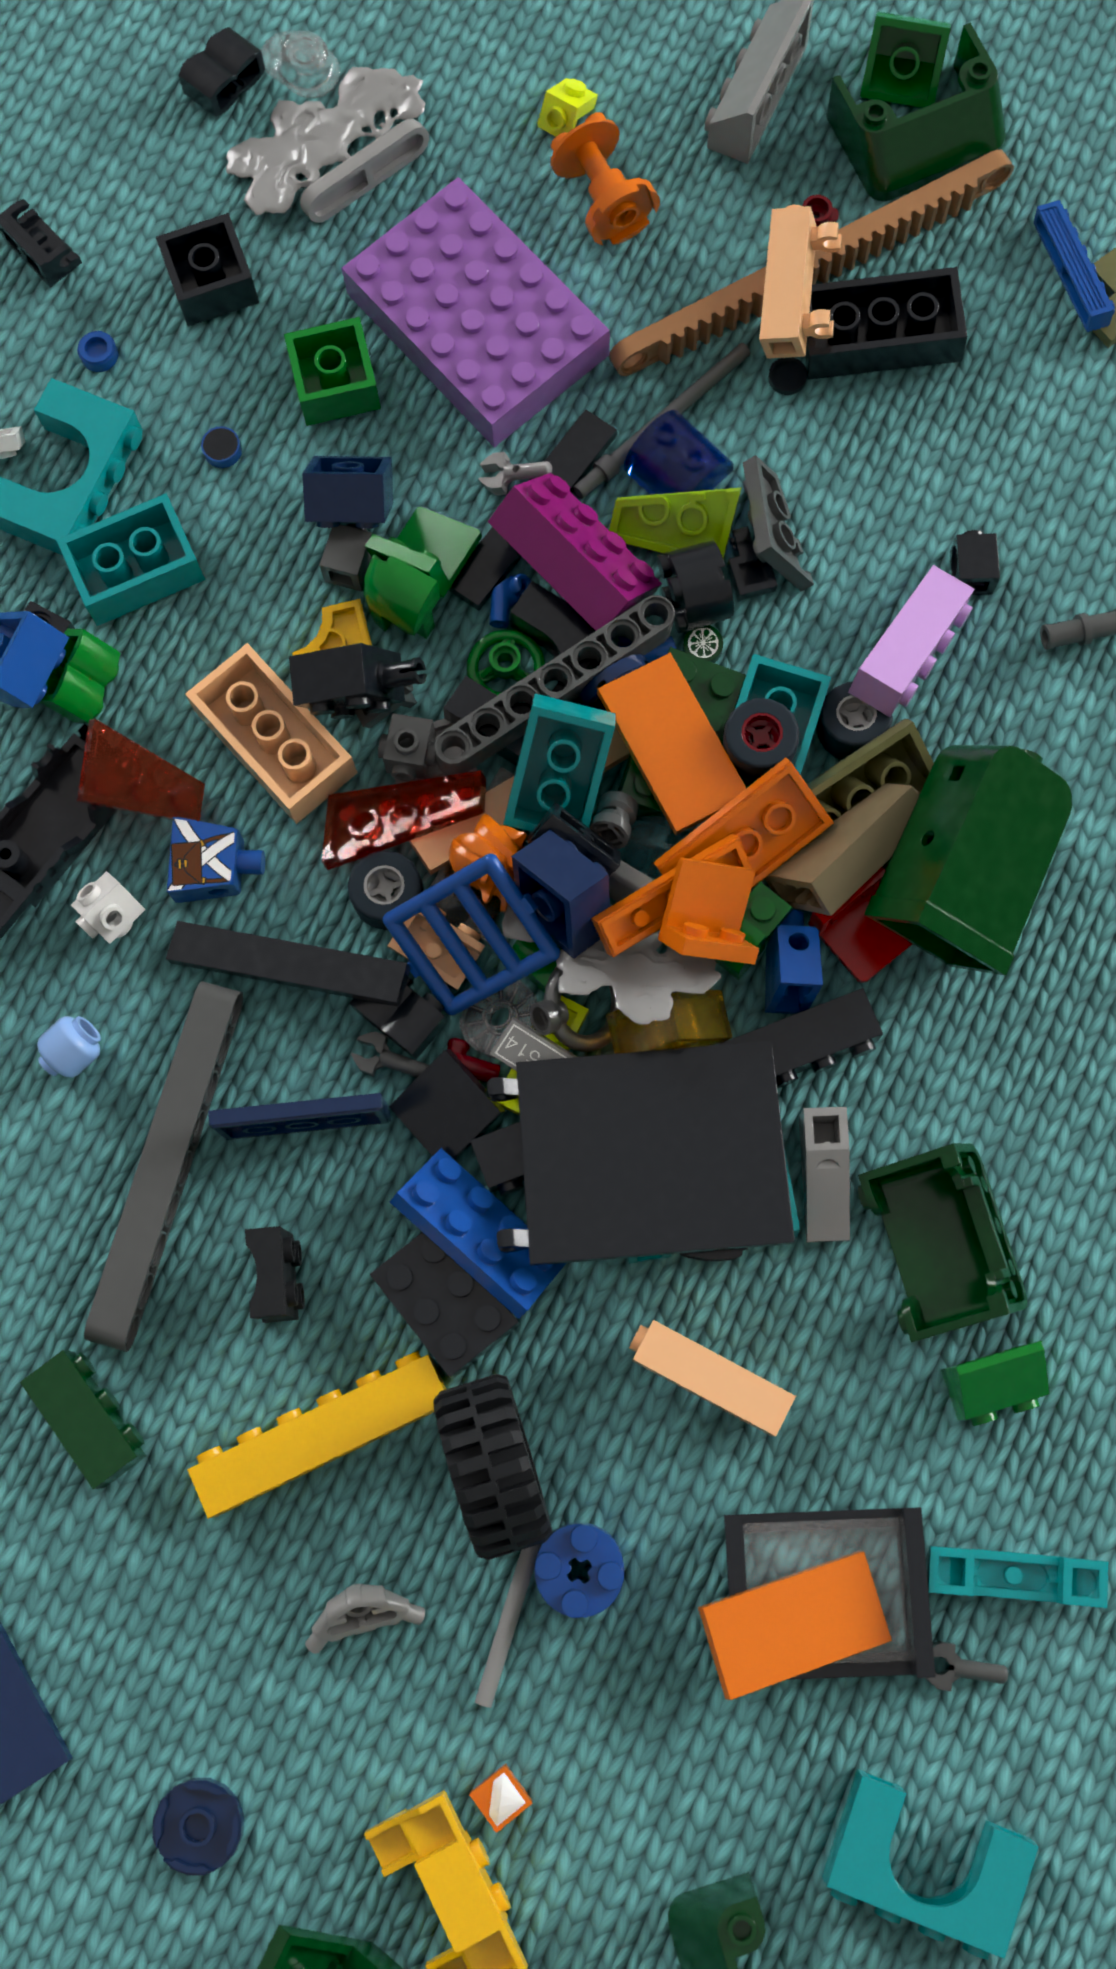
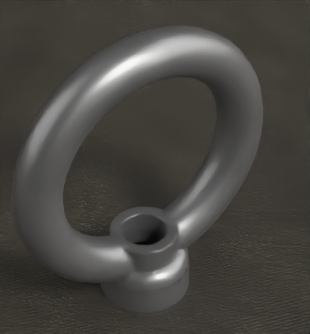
M556 966L546 984L544 1000L534 1003L530 1008V1019L535 1030L544 1036L553 1033L562 1044L580 1052H590L605 1047L617 1036L626 1018V1015L615 1007L616 998L614 997L612 986H609L611 1010L606 1023L594 1034L580 1035L567 1025L569 1012L565 1003L561 1001V993H559L558 979L563 974V971Z

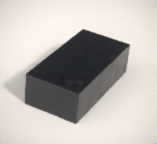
M957 267L812 284L809 313L819 309L830 310V320L834 321L833 337L829 339L807 337L805 360L808 380L962 362L967 341V330Z

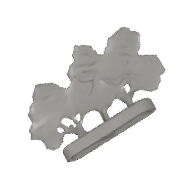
M352 67L339 84L338 104L333 108L326 109L319 101H306L301 105H297L294 101L278 100L270 117V121L276 130L274 137H250L246 141L230 148L226 156L228 160L226 172L240 178H253L244 201L256 215H262L265 212L272 214L285 213L291 207L295 193L300 188L307 187L301 196V209L311 221L315 223L324 222L411 163L424 152L429 142V133L419 121L414 119L420 116L425 108V102L418 94L423 80L417 79L414 75L402 77L394 68L373 70L369 67ZM396 109L398 114L392 118L390 110ZM378 111H383L385 115V123L379 124L382 129H377L374 125V115ZM395 120H404L391 129V126L393 125ZM369 126L372 132H363L361 128ZM371 136L376 138V140L352 156L347 152L348 145L359 137ZM343 161L322 177L320 176L319 169L322 166ZM302 173L307 180L299 181L296 178V174Z
M620 860V866L609 877L610 898L619 902L652 882L653 879ZM508 904L506 912H503L505 915L502 921L503 935L510 939L534 942ZM659 932L651 934L614 958L607 954L600 939L576 958H572L561 949L560 957L556 960L557 967L563 971V974L558 979L559 993L589 995L592 991L602 986H612L613 994L616 998L615 1007L634 1023L640 1025L670 1018V1011L673 1006L672 992L704 994L721 978V974L715 970L716 961L714 959L681 955L669 946H667L666 952L659 954L657 949L662 944L658 940Z

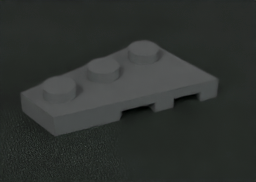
M755 455L743 462L745 474L743 487L750 504L748 518L753 526L755 541H753L754 552L761 562L770 564L798 590L803 591L814 585L811 573L807 570L804 571L800 567L797 556L803 553L800 541L794 537L791 529L785 523V521L790 519L791 514L778 476Z

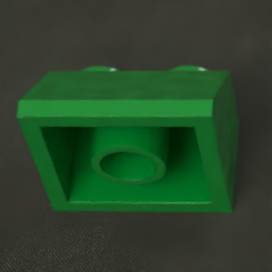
M877 11L860 97L921 108L934 104L951 23Z
M1042 1341L1020 1345L941 1370L957 1419H971L973 1426L997 1420L996 1411L1012 1406L1014 1414L1039 1407L1037 1398L1050 1394Z

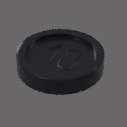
M779 358L773 362L769 369V384L779 394H796L806 384L807 369L797 358Z

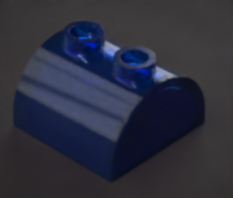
M677 410L667 411L656 418L633 443L624 461V470L650 495L712 490L734 468L733 462Z

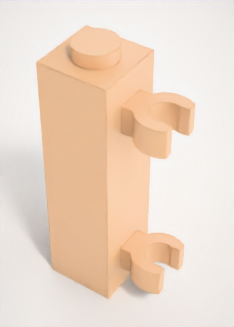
M789 205L786 208L772 209L759 336L767 359L805 357L808 336L818 339L833 337L834 321L830 320V310L819 309L811 313L809 312L815 250L829 253L841 251L842 235L838 234L839 225L837 222H825L817 226L811 206Z
M655 1320L652 1321L649 1329L640 1325L629 1346V1349L636 1352L632 1360L633 1362L772 1437L777 1436L796 1397Z

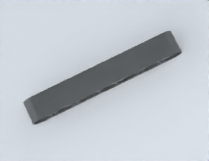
M660 595L645 598L444 730L437 736L435 741V755L439 769L448 776L459 777L525 734L530 712L526 714L515 713L511 709L514 704L524 702L532 706L535 693L573 703L579 699V695L584 687L608 666L633 654L646 655L664 643L672 632L675 616L672 603ZM656 615L665 622L661 625H652L646 621V618ZM617 637H625L632 644L628 647H618L612 641ZM584 659H593L599 666L587 670L582 668L579 662ZM557 680L566 687L559 692H553L548 690L545 685L550 681ZM486 724H491L498 728V732L490 737L482 736L477 731ZM450 747H459L465 751L458 759H449L443 755L444 751Z

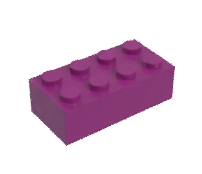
M552 473L513 486L488 520V523L595 631L645 598L653 596L662 585L654 576L653 569L646 562L637 559L626 548L625 541L618 534L609 531L598 520L597 513L590 506L581 503L570 492L569 485L562 478Z

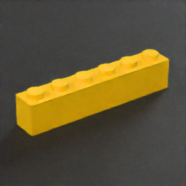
M419 1351L413 1352L395 1361L397 1369L382 1376L379 1370L371 1372L357 1379L355 1382L358 1388L342 1395L340 1389L331 1391L317 1398L318 1407L304 1414L300 1408H296L277 1417L276 1420L279 1426L264 1433L261 1427L254 1428L236 1437L239 1445L223 1452L221 1446H217L196 1456L199 1464L187 1470L207 1518L222 1515L434 1413L433 1399L440 1391L446 1390V1387L432 1356L427 1354L421 1357Z

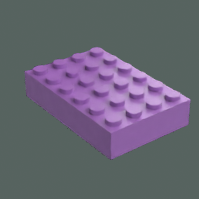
M459 177L341 268L346 291L351 299L494 448L607 358L610 353V330Z

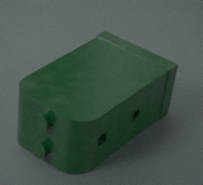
M952 745L945 748L939 753L932 766L876 894L872 895L864 915L950 967L1006 976L1014 959V950L1072 810V794L1069 785L1061 776L1042 764L1043 758L1040 755L1016 746Z

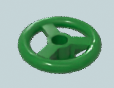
M497 630L483 636L471 649L467 659V676L494 694L499 695L502 692L492 690L485 683L499 677L502 679L512 678L514 681L519 682L529 675L521 669V654L515 643L526 648L531 654L534 663L533 672L545 665V658L539 645L528 635L516 630ZM496 644L489 653L490 666L479 671L478 665L481 655L487 648ZM503 661L512 662V665L506 668L501 667L499 664Z

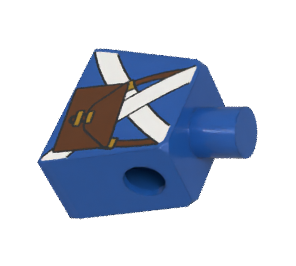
M173 817L167 893L175 903L235 896L241 892L242 874H264V850H244V839L238 829L182 817Z

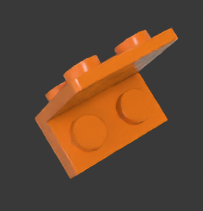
M680 858L677 863L658 940L681 955L755 965L760 948L746 941V934L740 931L755 872L745 867Z

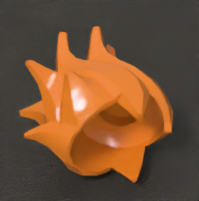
M484 814L473 832L460 834L453 838L449 848V860L454 873L487 854H494L514 881L512 855L524 848L523 843L527 836L526 833L510 826L499 825L488 814ZM488 874L469 884L481 891L484 904L488 903L493 895L499 897L501 901L500 912H506L508 903Z

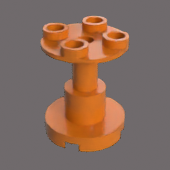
M597 112L591 114L584 123L578 125L570 132L561 133L552 140L551 149L553 154L551 157V167L557 176L567 179L587 174L591 181L588 192L594 203L590 207L585 219L586 228L597 244L603 245L602 240L609 239L612 245L631 239L650 223L646 216L651 212L652 208L657 213L660 206V198L650 181L642 178L626 180L621 170L617 168L610 169L606 159L614 151L619 141L620 133L615 122L606 119L603 113Z

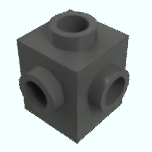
M392 713L388 734L381 735L378 748V757L383 758L386 772L390 773L392 777L407 782L414 781L415 778L426 780L429 766L436 767V732L433 720Z

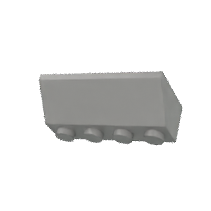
M782 0L769 5L763 19H756L750 34L751 43L748 49L742 48L735 63L736 72L732 79L726 78L719 99L721 102L718 108L712 107L706 118L704 130L708 131V149L746 164L749 163L807 48L814 0Z

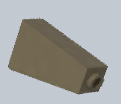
M885 783L834 820L833 825L769 874L765 880L772 891L793 908L831 916L893 856L920 793L910 785Z

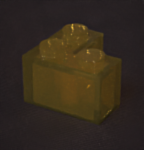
M708 990L704 994L672 992L673 1006L670 1011V1018L663 1021H652L650 1024L640 1025L634 1023L619 1009L606 1014L614 1053L709 1046L733 1038L722 991Z

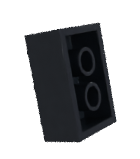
M423 1232L370 1273L391 1303L446 1374L452 1379L456 1378L520 1326L514 1315Z

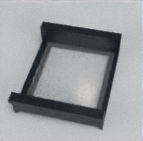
M921 1507L724 1515L729 1596L857 1551H864L892 1641L787 1680L912 1675L916 1678L935 1677Z

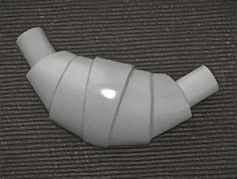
M353 1584L327 1601L325 1609L312 1626L313 1633L306 1640L305 1645L310 1652L318 1654L328 1641L336 1642L354 1634L358 1635L380 1627L396 1625L402 1620L420 1625L425 1617V1608L409 1603L407 1598L385 1589L383 1585Z

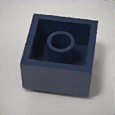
M313 456L302 473L305 522H316V526L320 528L338 527L340 522H355L356 527L364 529L379 527V523H385L393 506L392 457Z
M552 830L547 831L512 855L515 884L523 896L527 893L530 894L538 906L535 910L536 915L561 949L572 958H576L600 940L591 918L611 907L609 895L610 879L607 871L601 864L589 860L578 851L571 841L563 840Z

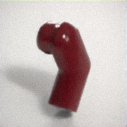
M451 1038L448 1040L447 1049L452 1050L477 1080L487 1083L491 1078H498L500 1065L467 1055L470 1045L463 1039Z

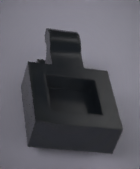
M748 526L732 530L733 538H730L729 541L735 557L729 558L727 567L738 601L775 592L778 584L773 568L767 562H761L755 554Z

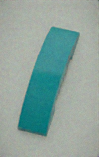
M929 1546L928 1593L986 1596L1107 1608L1109 1562L1008 1551Z

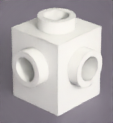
M107 871L95 882L85 885L78 892L76 900L71 904L81 915L75 922L92 939L100 934L109 944L116 938H121L127 934L132 928L133 922L146 910Z

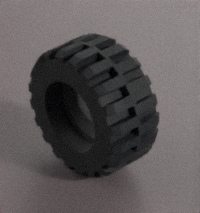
M494 1374L440 1391L433 1399L438 1431L458 1504L476 1555L480 1558L491 1560L545 1543L551 1537L553 1531L531 1451L507 1376Z

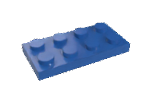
M442 1148L390 1200V1203L518 1319L528 1311L566 1264L530 1266L529 1249L509 1253L501 1252L497 1245V1232L503 1229H527V1225Z

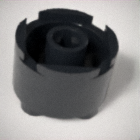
M714 541L702 542L657 556L661 577L663 579L666 578L668 585L661 588L662 597L667 598L674 607V624L678 633L725 621L734 615V601L730 580L724 579L721 567H725V563Z

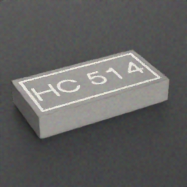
M514 1016L490 1052V1055L516 1071V1062L577 1057Z

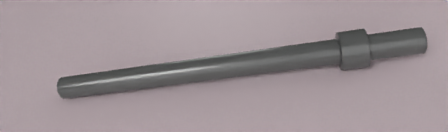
M740 343L612 454H604L593 464V470L573 486L575 494L583 499L603 481L608 483L620 473L619 467L751 354L749 348L744 343Z

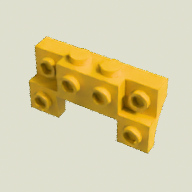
M445 1790L409 1810H402L365 1831L364 1836L366 1840H369L382 1868L383 1877L415 1862L414 1867L452 1947L426 1961V1969H528V1963L507 1921L508 1915L506 1911L511 1909V1905L506 1892L499 1881L492 1884L485 1869L490 1864L485 1848L479 1838L471 1840L467 1829H463Z

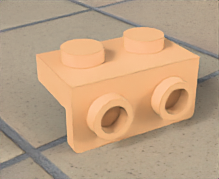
M440 909L443 915L446 916V913ZM420 912L403 922L444 982L458 991L466 976L423 914ZM460 923L458 928L450 924L476 961L485 945L479 942L482 936L463 923ZM392 938L387 947L409 960L395 939Z

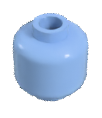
M61 1017L39 1037L37 1048L41 1056L38 1058V1061L42 1068L53 1076L60 1074L68 1078L76 1077L100 1055V1045L98 1043L101 1041L100 1034L83 1017Z

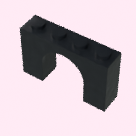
M531 581L510 611V627L531 637L538 645L551 653L554 658L595 632L568 602L534 581ZM584 659L579 662V665L587 670L599 666L593 659ZM465 676L443 707L444 719L455 724L497 695ZM558 681L552 691L559 692L566 686ZM517 703L511 709L515 713L526 714L530 712L531 706L527 703ZM491 724L481 726L477 732L482 736L490 737L498 732V728ZM524 735L496 754L517 766Z

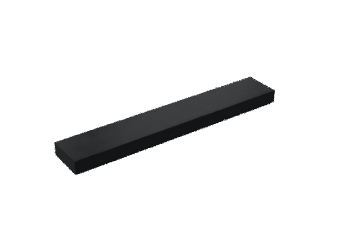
M585 409L545 461L550 462L552 465V474L562 478L569 485L570 492L573 493V486L587 475L593 464L599 460L617 437V429ZM492 527L474 549L448 591L480 611L491 597L493 589L503 582L522 556Z
M177 921L166 956V960L171 964L398 1007L401 1005L411 969L408 963L182 921Z

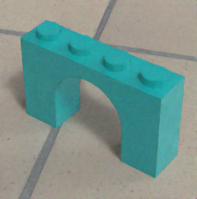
M51 378L35 406L34 412L45 430L75 441L89 449L87 468L81 478L72 486L61 491L49 493L35 491L0 477V530L62 555L56 539L92 525L97 516H101L104 513L111 489L115 483L120 482L125 472V463L129 455L141 443L143 429L134 410Z
M857 1769L822 1874L826 1886L831 1888L830 1895L852 1906H856L858 1900L875 1906L874 1913L896 1924H900L902 1918L919 1924L917 1930L920 1933L934 1940L944 1942L946 1935L963 1942V1950L981 1959L989 1960L990 1953L1005 1959L1039 1846L1025 1835L986 1820L971 1869L964 1881L957 1888L944 1895L926 1897L914 1894L903 1888L895 1880L889 1859L892 1837L907 1793L900 1785Z

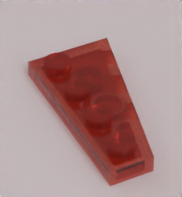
M478 770L328 795L321 862L327 870H331L366 857L372 852L383 851L485 813L486 778L483 772Z

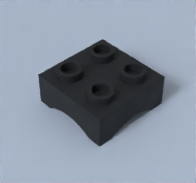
M281 1226L245 1229L246 1246L254 1257L257 1270L256 1288L249 1302L250 1318L262 1319L263 1323L299 1320L298 1309H304L305 1307L303 1284H297L295 1270L296 1266L302 1265L300 1241H294L293 1234Z

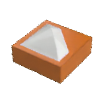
M506 1763L469 1793V1796L496 1833L533 1803V1800Z

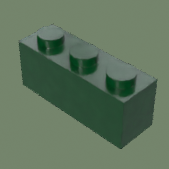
M62 1350L20 1383L93 1489H103L146 1457V1454L140 1447L144 1444V1440L131 1423L125 1425L116 1413L120 1406L113 1394L105 1387L100 1390L91 1377L96 1371L87 1357L81 1352L76 1355L73 1351Z

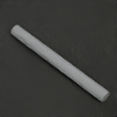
M541 1544L523 1549L520 1552L475 1698V1703L481 1706L492 1707Z

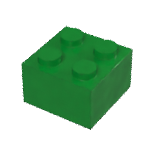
M360 317L284 334L306 426L381 409Z

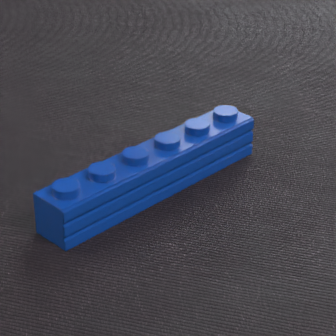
M1060 200L1037 206L1033 224L1086 332L1108 327L1115 313L1114 303L1112 300H1109L1105 285L1102 281L1100 282L1094 263L1090 262L1087 256V249L1085 245L1081 244L1078 238V231L1069 220L1068 210L1063 208Z

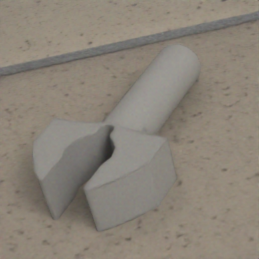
M496 452L484 459L480 466L485 473L502 472H499L492 478L482 477L478 479L492 494L507 495L508 485L513 480L534 479L552 473V465L548 461L511 464L510 458L505 452Z

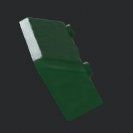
M971 23L963 25L953 64L958 74V83L963 92L897 118L890 105L882 100L872 99L856 105L841 76L833 77L826 118L864 189L871 198L877 201H890L915 191L994 150L1003 148L1006 132L998 72Z

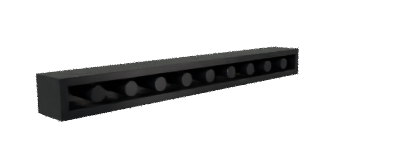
M861 988L720 1044L772 1040L777 1088H781L799 1079L797 1073L812 1068L814 1073H819L837 1065L836 1058L851 1053L853 1058H857L876 1049L874 1043L879 1041L883 1032L864 988ZM520 1122L470 1141L491 1193L499 1191L500 1196H504L524 1187L522 1182L524 1181Z

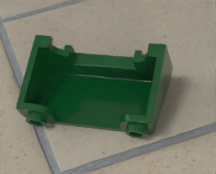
M952 1143L858 1175L861 1184L858 1186L860 1202L864 1209H871L875 1215L882 1216L908 1298L902 1300V1309L897 1311V1317L902 1331L906 1335L909 1334L911 1342L1015 1313L1028 1307L1026 1291L983 1162L974 1145Z
M749 1872L684 1892L675 1897L669 1907V1928L681 1969H738L735 1958L753 1952L763 1942L765 1923Z

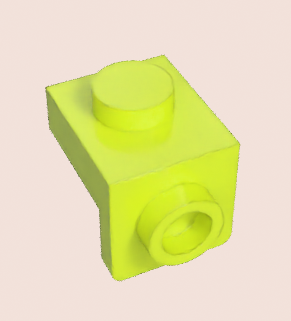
M564 79L546 91L537 123L538 127L555 137L561 133L570 132L575 128L578 119L595 108L598 94L588 90L586 85L579 80Z

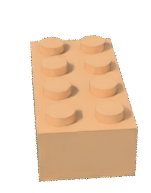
M248 643L185 693L198 716L296 824L358 773L352 756L319 720L310 714L308 708L293 706L292 691Z

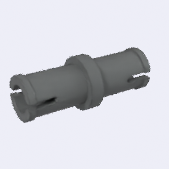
M1116 609L1091 616L1081 613L1075 615L1072 620L1042 625L1040 628V638L1043 647L1046 650L1074 643L1083 646L1091 644L1093 639L1115 635Z

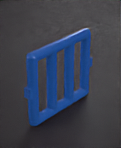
M487 854L388 911L383 916L384 925L409 959L407 963L411 967L410 972L414 978L421 976L435 998L444 1005V1011L452 1016L547 966L560 957L559 947L535 913L538 906L529 893L523 896L498 857L494 854ZM488 874L539 948V951L520 960L469 884ZM454 893L506 969L487 978L436 903ZM421 912L473 987L454 996L403 922Z

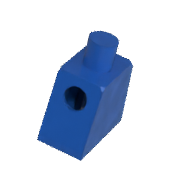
M792 910L781 925L776 926L766 947L765 1013L797 1014L810 1009L823 986L819 930L816 927L804 926V913L799 910Z

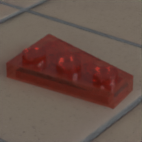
M95 718L89 720L77 798L78 802L173 820V817H182L200 821L205 783Z

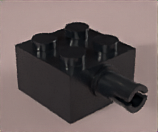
M363 643L289 656L293 706L308 708L311 715L331 714L332 719L355 717V710L366 709L367 713L390 711V704L405 702L404 686L424 684L427 674H417V671L426 670L425 664L420 657L401 661L400 653Z

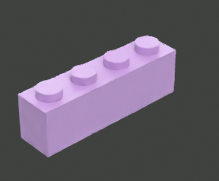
M933 565L860 666L848 693L888 717H891L899 704L907 707L919 685L914 683L918 677L922 680L927 678L937 661L933 657L936 651L941 654L945 652L955 635L951 631L952 627L955 625L961 628L970 615L973 607L967 603L975 589Z

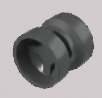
M620 791L604 793L598 802L597 814L593 817L589 828L616 849L625 847L632 833L631 826L635 823L639 813L637 801L630 795Z

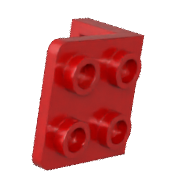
M883 867L869 878L834 914L829 916L813 912L808 922L809 926L818 928L819 938L860 983L869 981L913 945L864 915L872 895L876 894L886 870Z

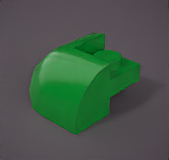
M374 554L364 577V596L374 623L384 632L393 623L409 635L415 636L417 633L427 639L435 628L432 610L441 598L438 581L390 555L387 561H383Z

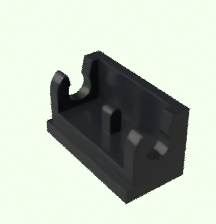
M19 200L0 214V232L4 240L51 288L78 267L82 261L76 252H73L72 248L63 242L33 208L18 218L19 214L30 206L26 200Z
M556 802L526 839L530 844L547 831L552 830L563 840L571 841L578 851L589 860L601 864L609 877L620 866L621 852Z

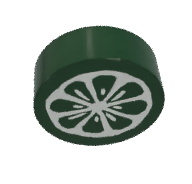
M708 625L686 633L683 642V652L716 663L721 657L723 638L715 627Z

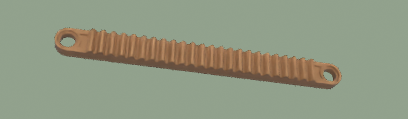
M1002 149L994 150L838 229V234L842 235L841 251L829 253L815 250L812 284H816V280L828 283L830 273L836 277L841 276L843 267L850 271L853 270L856 260L863 264L867 263L869 253L879 257L882 247L889 251L893 249L895 240L902 244L906 243L908 233L918 237L921 227L928 231L932 229L934 220L943 224L947 214L954 218L957 217L960 207L966 211L971 210L973 200L1001 186L1011 176L1014 165ZM766 266L619 341L609 353V359L618 374L629 376L657 361L667 365L670 363L671 354L681 358L683 357L685 347L694 351L697 347V341L700 340L705 344L710 343V334L720 338L723 336L724 327L734 331L736 330L738 320L745 324L749 323L751 313L761 317Z

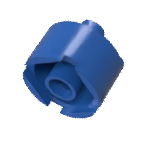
M569 1523L554 1530L551 1537L540 1547L535 1561V1580L541 1596L551 1608L571 1618L590 1617L604 1611L614 1602L623 1585L624 1562L618 1544L607 1531L590 1523ZM576 1557L579 1562H584L587 1559L591 1563L587 1570L588 1579L583 1580L580 1576L575 1578L569 1576L568 1573L572 1570L571 1559Z

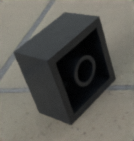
M229 213L156 237L188 327L260 303Z

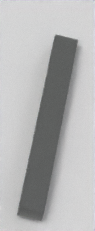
M203 981L196 988L84 1331V1339L86 1341L124 1352L129 1351L134 1343L240 1016L243 992Z

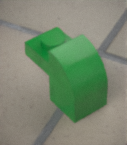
M759 882L749 895L740 931L746 934L745 940L760 948L757 958L765 950V942L773 934L776 926L781 925L793 908L762 882ZM714 959L716 963L738 980L752 965Z

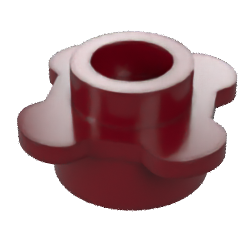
M812 195L804 201L803 207L811 206L813 215L820 216L819 218H814L817 226L825 222L838 221L839 212L836 208H833L831 201L827 197Z

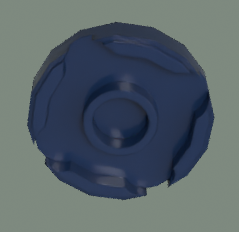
M191 1778L176 1785L160 1801L153 1817L152 1838L156 1849H159L160 1854L164 1857V1862L171 1869L185 1875H206L222 1867L237 1851L244 1834V1813L238 1797L227 1785L212 1778Z

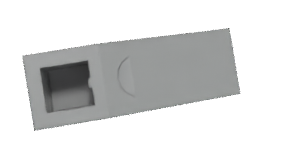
M847 1107L803 1108L799 1115L806 1243L850 1241V1149Z

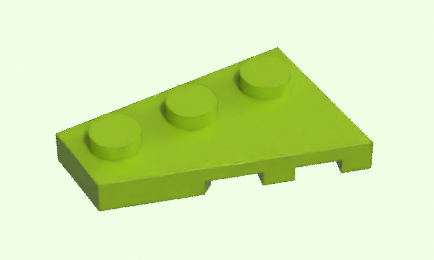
M741 488L618 497L615 501L609 531L618 534L626 544L664 554L702 542L714 541L724 560Z

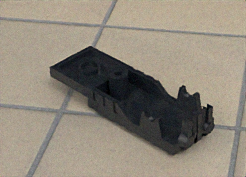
M85 723L78 730L81 736L73 733L61 748L50 743L47 745L44 757L40 761L31 764L35 778L20 796L4 804L5 807L0 812V939L30 904L36 907L139 784L130 775L133 765L132 761L116 746L112 749L105 739L97 736Z

